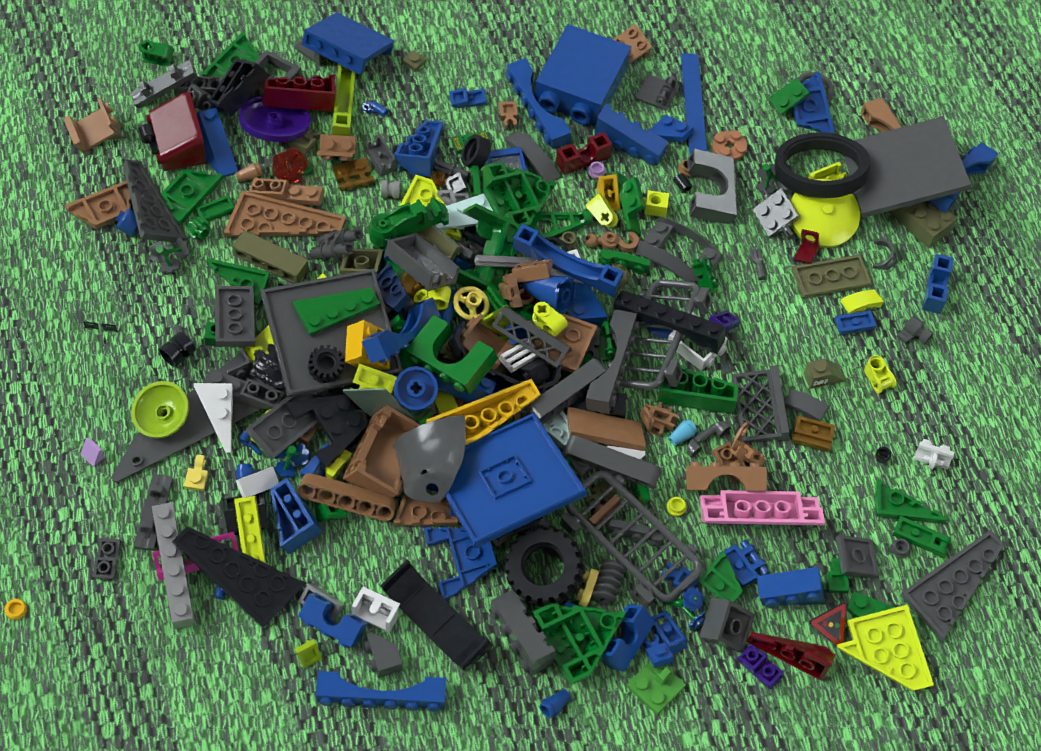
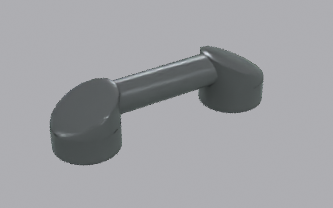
M725 421L712 424L708 429L692 438L686 453L690 458L694 457L702 450L701 442L714 433L721 438L730 431L731 426Z

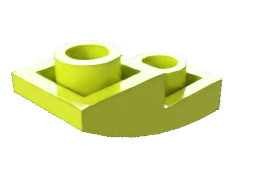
M875 289L851 294L840 301L849 314L863 312L866 308L881 307L884 303Z
M440 389L438 390L436 400L434 401L438 415L458 408L452 395Z

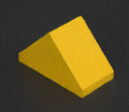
M617 174L599 176L597 194H602L614 211L620 210Z

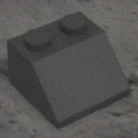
M711 598L699 637L712 644L743 653L755 614L730 600Z

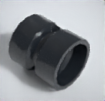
M178 332L171 338V342H166L158 350L162 358L175 368L183 361V357L190 356L195 352L196 348L187 335L183 332Z

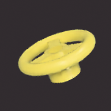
M473 286L459 289L453 298L455 311L466 320L478 317L476 308L482 300L484 302V309L481 314L483 315L482 318H484L489 311L490 303L487 295L479 288ZM470 292L467 297L462 296V294ZM459 301L466 304L470 315L462 311Z

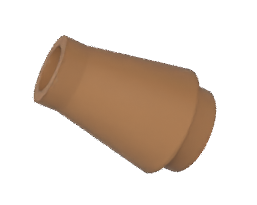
M253 162L240 171L235 172L239 183L263 176L258 162L255 164Z

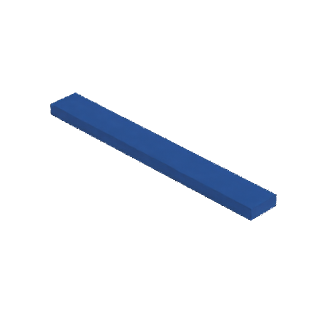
M681 53L686 124L694 129V132L687 138L690 156L694 149L707 151L698 54Z

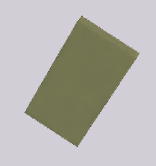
M861 254L797 265L791 268L803 299L871 287L873 284Z

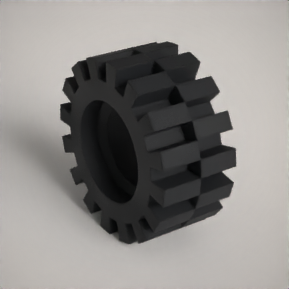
M321 345L320 349L316 347L314 352H311L308 370H310L309 374L313 375L315 381L318 378L319 383H322L323 380L326 383H329L330 380L334 382L336 378L339 379L341 374H343L344 356H341L342 352L340 350L336 351V347L330 349V345H327V348ZM324 358L333 361L334 367L330 370H323L319 366V361Z

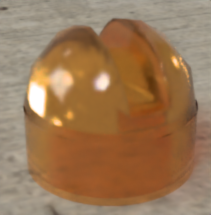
M436 171L431 174V180H433L436 187H441L445 183L444 172Z

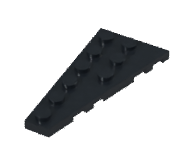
M188 526L172 541L181 552L262 629L306 585V582L297 580L285 572L270 567V565L241 551L234 550L230 546L211 539L209 536Z

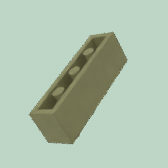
M244 230L232 245L234 256L293 284L299 283L309 270L308 260L304 256L294 254L285 247H279L270 240H264L255 233H249Z

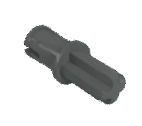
M438 160L434 167L435 170L445 173L449 177L461 172L465 181H467L470 176L469 171L456 167V164L451 165L441 160Z

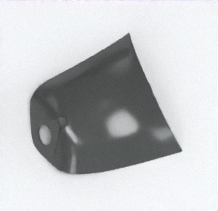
M464 415L445 417L420 425L403 434L395 441L393 448L402 475L403 489L405 494L411 499L431 503L440 502L451 488L465 452L466 427ZM423 470H427L426 474L421 475ZM434 483L438 486L439 491L436 495L427 493L426 487L428 484Z

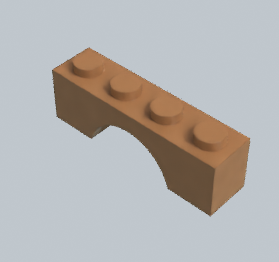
M690 462V466H686V490L706 491L714 478L721 475H729L738 479L745 491H767V467H762V463H750V467H742V463H730V466H722V463L712 462L710 466H702V462Z

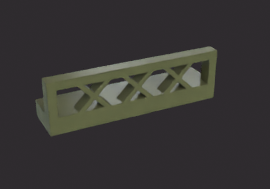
M435 225L414 232L452 262L461 248Z

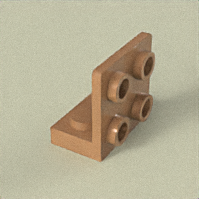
M320 134V152L317 151V155L321 156L323 160H333V157H339L340 161H351V158L356 156V136Z

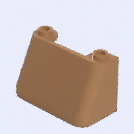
M389 405L384 406L370 419L343 479L351 484L391 498L399 496L403 490V481L400 479L401 471L393 445L399 437L420 426V424Z

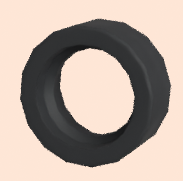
M477 134L472 135L462 150V164L469 168L478 166L481 169L490 155V140Z

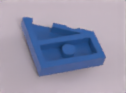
M665 115L650 129L665 140L684 142L694 132L692 126L668 115Z

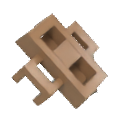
M509 273L503 276L504 282L498 285L501 295L509 301L510 307H523L534 301L533 296L528 300L521 299L520 295L527 292L524 289L519 290L515 274Z
M659 402L657 407L646 403L645 407L641 408L640 416L648 430L647 432L661 437L664 429L672 431L679 416L671 413L673 407L670 406L669 409L661 407V402Z
M745 422L736 434L730 452L748 463H762L763 466L766 462L765 456L750 444L742 441L750 425L748 422Z

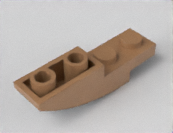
M254 178L249 189L250 193L302 206H320L325 193L323 187L289 185L287 180Z

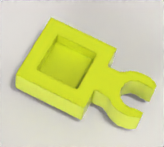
M345 449L341 456L325 469L326 478L335 480L345 465L351 460L352 453Z

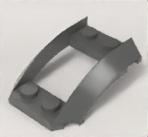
M658 216V222L645 239L638 241L635 255L650 259L651 262L668 269L684 281H697L702 279L703 275L696 277L693 267L690 268L676 256L661 249L674 231L689 237L705 248L699 259L702 261L703 256L706 255L707 260H711L713 266L711 272L714 271L723 258L717 247L703 235L688 226Z

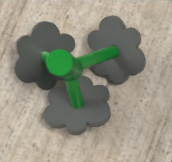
M763 164L762 169H759L757 172L762 182L756 185V189L760 192L763 188H767L771 195L776 191L773 182L775 179L778 180L775 174V165ZM779 181L778 188H782L785 191H788L789 189L782 185Z
M181 238L176 239L173 249H169L167 245H163L161 242H156L154 247L149 249L151 252L150 259L161 263L160 272H167L168 274L180 268V261L170 258V253H174L176 257L186 259V256L190 254L187 241H183Z

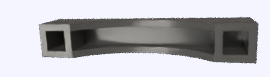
M614 310L610 331L617 348L616 356L607 371L591 382L586 396L587 410L609 414L611 407H615L617 395L615 394L616 391H620L621 376H625L626 372L625 363L630 360V347H634L635 344L634 334L635 332L638 333L640 322L637 321V313Z

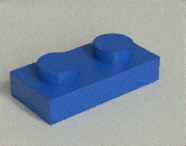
M871 310L838 315L834 319L839 335L870 331L876 328Z

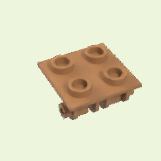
M636 23L613 39L631 46L629 64L640 56L648 58L651 55L650 49L653 47Z

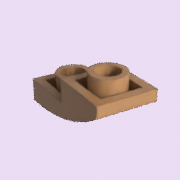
M730 441L711 451L716 461L722 463V466H730V463H742V467H746L741 458L730 452L732 447ZM727 475L733 484L739 481L735 477Z

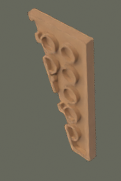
M242 191L223 234L224 237H239L245 230L249 233H255L258 237L321 236V234H329L332 230H342L346 223V217Z

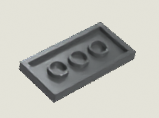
M215 286L216 347H255L253 286Z

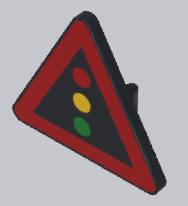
M841 603L809 621V625L835 646L844 643L846 604Z

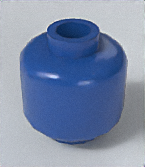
M127 209L125 212L121 211L115 219L118 221L117 229L128 236H133L134 234L137 236L139 230L134 211L132 209Z

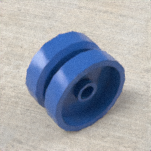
M417 366L407 368L396 378L393 391L394 397L408 412H424L436 400L438 392L437 380L425 368ZM414 387L419 389L418 394H414V390H412Z

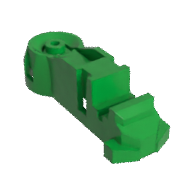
M431 198L430 203L426 207L418 199L416 203L401 205L390 213L377 214L369 223L370 241L379 247H387L388 241H385V239L403 237L439 223L445 226L449 224L448 209L437 199Z

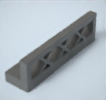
M507 306L503 307L492 327L555 367L559 366L571 348ZM503 315L510 319L511 328L504 329L498 325ZM521 327L526 329L528 338L519 339L516 336L515 329ZM531 339H542L544 348L539 350L533 348ZM556 348L562 352L556 362L549 358V349Z

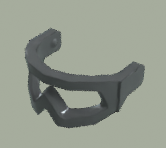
M884 238L874 239V244L883 245L890 249L891 255L884 262L873 264V269L885 270L891 268L897 262L894 244Z

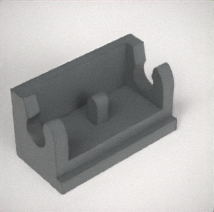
M376 135V141L373 144L368 139L365 152L379 175L383 176L396 171V159L382 135Z

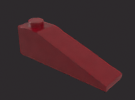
M751 632L747 643L820 681H823L836 655L825 646Z

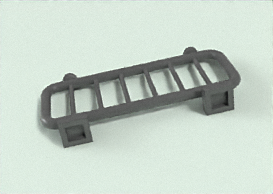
M657 280L649 286L647 291L642 290L640 292L641 297L650 300L653 298L689 301L685 312L692 314L695 305L698 307L700 314H707L712 303L709 289L706 287H701L700 289L698 284L690 281ZM660 287L693 290L690 298L654 295L655 290ZM640 322L641 327L671 329L660 324ZM676 331L673 340L635 337V341L671 345L667 355L631 352L633 356L663 358L665 360L660 370L626 366V370L659 374L656 380L652 382L620 379L621 387L653 390L662 385L665 377L670 386L677 387L683 370L679 360L673 358L683 334Z
M606 471L594 472L582 482L585 489H588L598 479L606 480L611 486L582 513L574 508L573 502L566 505L568 513L561 517L560 525L573 538L580 533L582 526L640 582L634 588L632 596L646 609L652 605L654 598L666 603L674 601L702 573V562L696 556L698 553L697 548L692 544L686 546L623 486L625 480L620 475L613 477ZM615 489L625 500L594 527L584 515ZM629 502L639 514L614 538L608 541L598 530ZM644 516L654 528L623 555L613 543ZM658 530L669 541L638 570L627 558ZM673 544L683 556L653 584L641 572ZM686 558L689 559L695 567L694 571L670 594L662 593L656 586Z

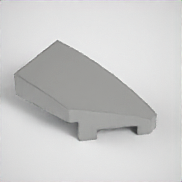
M452 189L437 191V196L447 205L470 198L468 192L454 194Z

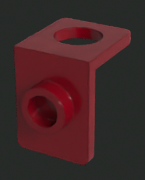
M802 229L801 245L794 257L795 261L807 264L812 263L820 248L818 232ZM806 235H811L815 241L808 240Z

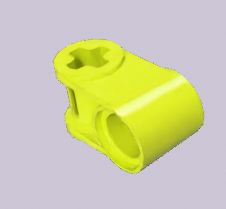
M598 193L586 204L587 209L600 224L609 228H613L618 224L617 214L602 194Z
M448 286L431 291L422 289L414 295L413 300L417 303L433 297L438 311L445 310L449 304L451 289Z
M546 302L535 304L532 321L538 327L556 337L568 326L565 317L556 312Z
M878 355L871 356L864 368V372L875 392L879 394L887 388H895L897 385L896 378L889 370L884 359Z

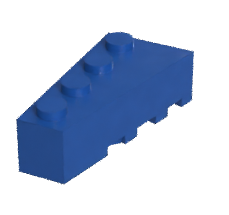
M606 103L597 117L595 135L605 132L615 150H622L634 158L638 157L648 164L658 166L666 153L668 141L649 129L645 131L640 123L629 121L624 117V113L613 111L611 109L612 106Z

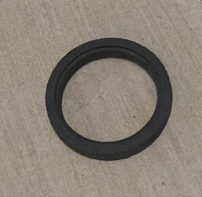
M807 133L792 137L778 148L775 157V174L780 183L795 193L814 198H837L852 194L864 186L870 172V157L866 149L848 137L833 133ZM830 150L853 159L858 169L851 176L843 179L821 181L808 179L794 173L787 166L786 162L793 155L803 151Z

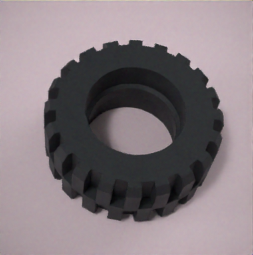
M543 525L537 526L536 529L526 530V533L523 535L519 534L516 536L517 540L514 543L511 542L509 545L510 551L505 555L506 565H504V571L507 574L506 579L518 596L532 605L544 607L550 603L558 604L562 601L565 603L569 600L568 597L576 594L578 586L583 582L585 560L581 549L571 536L561 529H556V527H544ZM541 548L555 549L560 553L564 561V570L559 579L549 585H538L532 582L526 572V564L531 554Z

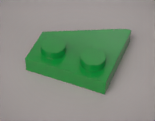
M722 551L698 582L719 599L730 600L735 603L743 593V590L726 553Z

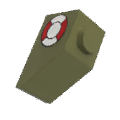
M827 359L807 362L803 373L810 389L845 382L839 364Z

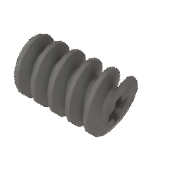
M603 559L591 599L596 603L608 605L609 602H616L617 600L614 595L619 594L617 588H620L622 585L620 581L624 579L622 574L626 572V568L615 560Z

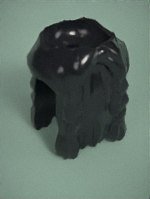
M268 344V354L263 350H256L254 353V368L250 369L249 374L261 380L264 384L285 392L274 344Z

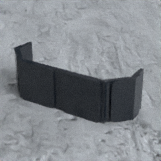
M465 321L456 326L448 340L454 358H457V362L467 356L460 340L461 333L466 324ZM563 365L552 368L549 373L550 378L545 384L538 386L537 389L541 391L558 384ZM490 369L485 375V378L492 379L505 388L522 383L493 369Z
M408 559L380 585L381 589L390 599L400 603L399 608L465 673L493 646L488 638L485 639L417 572Z

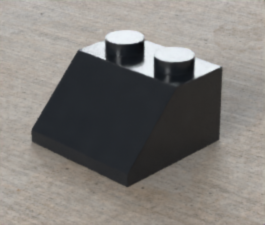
M260 492L253 496H256L261 530H264L265 527L269 526L263 493ZM242 496L222 499L227 532L234 531V535H239L234 499L242 498Z

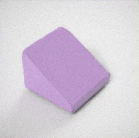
M87 438L82 448L81 456L92 466H95L104 459L102 449L93 440Z

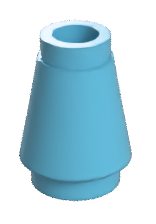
M688 419L682 421L668 439L676 446L694 437L698 430L694 423Z

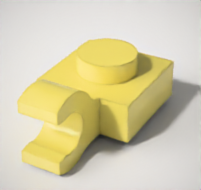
M196 455L194 469L188 468L184 489L205 490L209 473L204 470L206 463L204 455Z

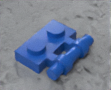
M743 540L740 543L743 548L742 550L736 544L724 550L741 588L757 580L759 575L756 571H760L762 575H767L770 572L766 567V562L759 558L755 552V547L750 545L747 540ZM749 556L753 564H750L746 557Z

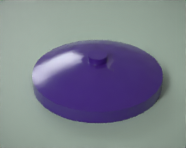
M263 96L246 101L239 111V123L242 128L250 135L265 141L289 142L303 137L310 128L311 117L307 110L263 106Z

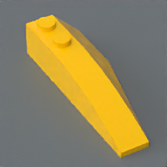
M529 379L426 420V423L445 417L464 415L466 427L465 445H468L486 436L540 397L541 394L533 380Z

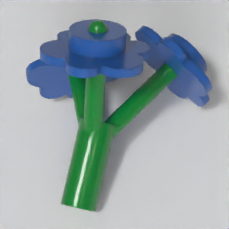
M303 443L298 444L297 447L289 446L274 458L283 459L287 456L286 461L276 463L274 467L275 473L283 478L295 477L296 467L292 466L290 461L294 462L296 466L306 465L309 462L310 450L306 449V445Z
M689 587L687 592L683 593L684 599L664 602V605L680 607L693 619L688 626L691 631L694 628L699 629L703 626L706 612L703 611L697 616L691 612L696 611L697 608H699V611H702V605H705L704 600L706 598L703 596V593L698 591V587Z

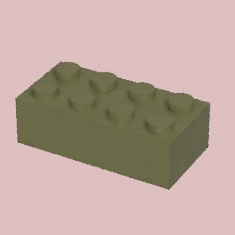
M928 201L888 211L928 248L950 233L958 220L949 210L944 213Z

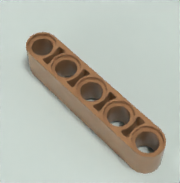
M305 474L298 487V494L304 499L382 521L391 520L397 507V501L394 497L391 498L362 487L316 474Z

